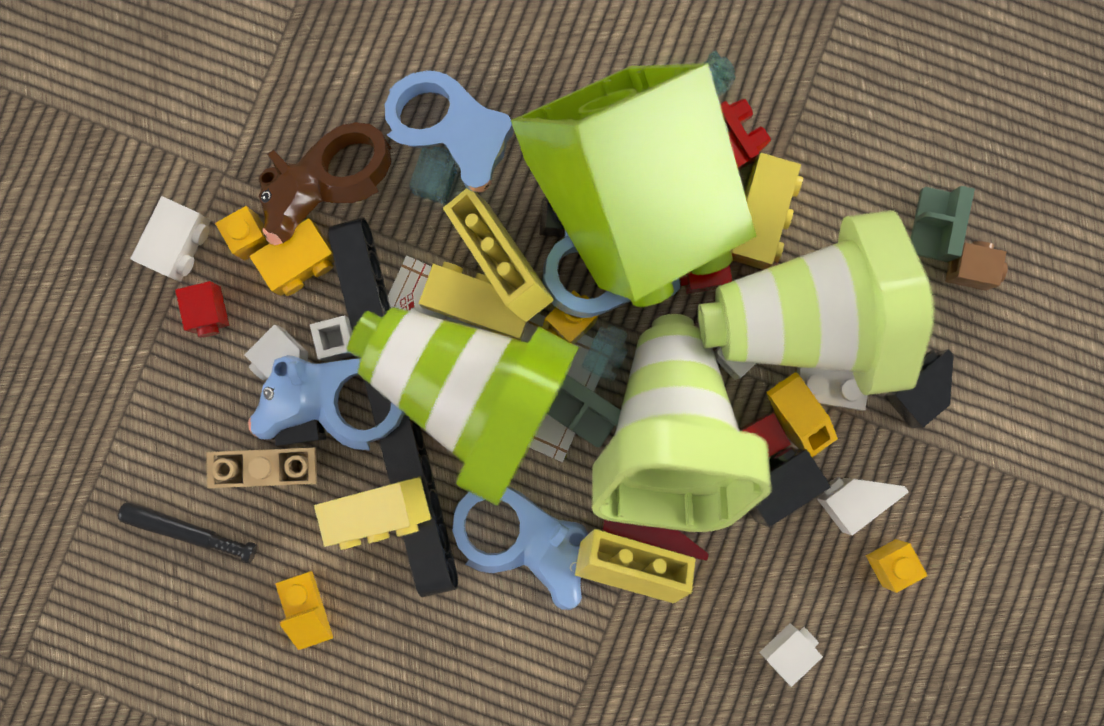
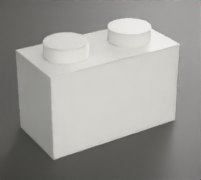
M161 196L130 259L181 282L183 277L187 276L193 268V256L198 246L202 245L209 235L211 220L198 212Z

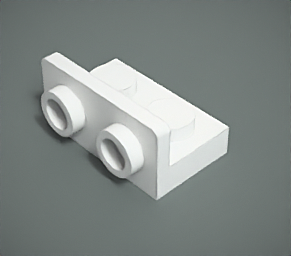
M805 367L797 368V373L820 404L859 411L866 410L868 395H864L858 388L853 372Z

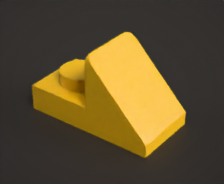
M312 570L275 583L286 617L279 622L280 626L298 650L334 638Z

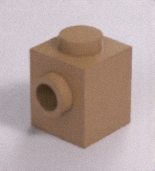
M975 241L972 244L964 243L961 257L950 261L948 264L945 282L984 291L998 287L1007 275L1008 265L1005 263L1007 251L994 249V244L989 242Z

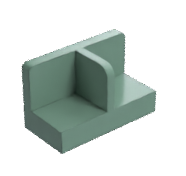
M959 186L951 192L930 187H924L920 190L910 239L917 256L943 262H950L961 257L975 188Z
M566 374L546 414L599 448L613 427L618 424L621 410Z

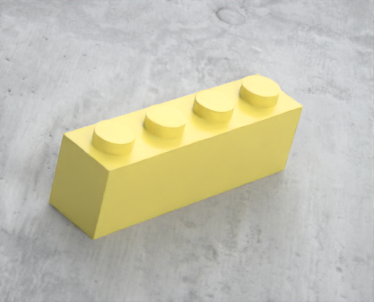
M466 188L443 207V210L506 307L524 322H527L554 301L490 205L477 192Z

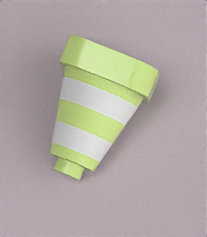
M893 210L846 216L841 223L837 244L718 286L715 292V302L698 305V323L703 347L721 346L723 356L727 361L853 372L858 388L864 395L910 390L915 387L934 320L933 298L929 281L899 215Z
M681 314L663 315L655 319L652 323V328L643 332L638 339L615 436L592 466V511L598 517L613 522L689 532L720 530L734 524L769 495L771 486L767 443L757 435L739 431L713 349L703 347L699 327L694 326V321L688 316Z

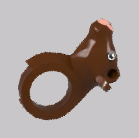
M355 122L340 125L324 135L296 164L285 162L274 149L267 153L274 167L265 169L259 176L261 185L259 198L265 216L262 231L266 240L273 245H279L289 240L293 236L297 225L322 201L330 203H355L378 193L379 191L376 186L386 177L392 162L390 152L392 147L382 132L367 123ZM358 143L374 147V155L370 163L356 174L338 177L328 173V166L332 158L341 149Z

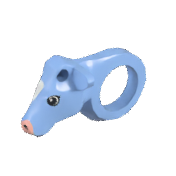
M427 70L412 73L396 82L390 88L389 96L385 102V120L392 130L387 136L400 144L419 148L436 146L443 143L460 167L461 179L465 187L474 192H484L492 183L494 168L504 158L507 142L513 135V126L509 115L480 105L456 80L444 73ZM437 93L446 97L450 102L446 116L430 128L413 129L401 123L400 115L403 107L410 99L419 94Z
M286 355L275 359L272 372L263 385L259 405L248 420V427L255 437L272 439L286 428L318 420L326 431L342 445L352 449L370 450V442L386 438L400 425L404 412L391 402V409L386 419L377 427L368 430L356 429L347 424L341 416L338 398L344 383L353 376L359 375L358 367L361 358L318 364Z

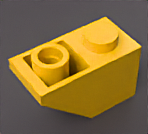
M797 372L780 381L766 392L782 429L798 449H807L813 457L838 439L830 417Z

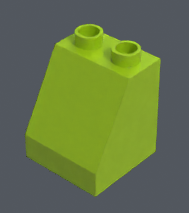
M708 63L629 66L510 120L525 162L600 289L630 299L634 306H651L666 300L674 293L672 281L689 272L703 275L727 267L733 261L731 250L756 237Z

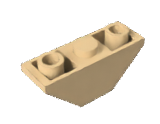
M316 448L206 452L207 488L317 484Z

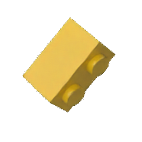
M310 218L297 225L293 236L286 242L279 245L269 243L249 256L270 290L279 296L284 294L290 296L304 287L302 282L313 275L320 277L333 268L332 263L335 262L330 244L319 227Z

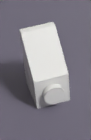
M836 477L829 482L831 488L826 490L817 500L843 533L854 535L909 491L905 486L851 478H843L841 480L840 477Z

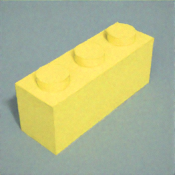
M764 153L758 155L753 163L745 191L756 237L731 250L733 261L763 270L768 269L773 265V262H779L784 248V243L780 242L782 230L789 228L794 210L789 209L792 196L797 197L803 182V177L798 176L801 164Z
M443 262L442 266L432 265L418 303L422 308L517 340L522 339L527 322H524L506 307L486 275L477 273L475 278L462 274V267L449 262Z
M420 477L314 505L324 547L339 544L340 550L361 545L360 538L367 537L368 543L390 538L389 531L396 530L397 537L419 531L417 524L431 519Z
M594 529L580 542L574 576L670 603H676L692 593L696 558Z

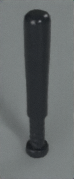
M131 502L124 503L118 511V520L124 524L206 549L215 548L216 550L241 557V561L246 564L252 562L257 551V544L253 542H248L247 544L238 543L237 541L216 535L214 531Z

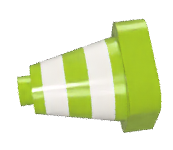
M392 307L383 318L370 311L365 312L354 328L347 345L348 352L361 358L358 374L465 464L455 485L496 506L505 493L579 348L541 327H538L528 343Z

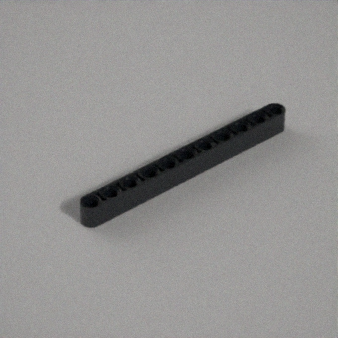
M364 217L328 228L329 241L352 332L365 312L370 311L383 318L391 309L373 235ZM364 380L375 426L377 427L386 419L391 409V401ZM404 413L400 425L386 438L380 439L379 442L390 485L417 477L421 478L431 519L417 524L419 531L403 535L416 590L420 597H427L456 590L458 588V574L421 427Z

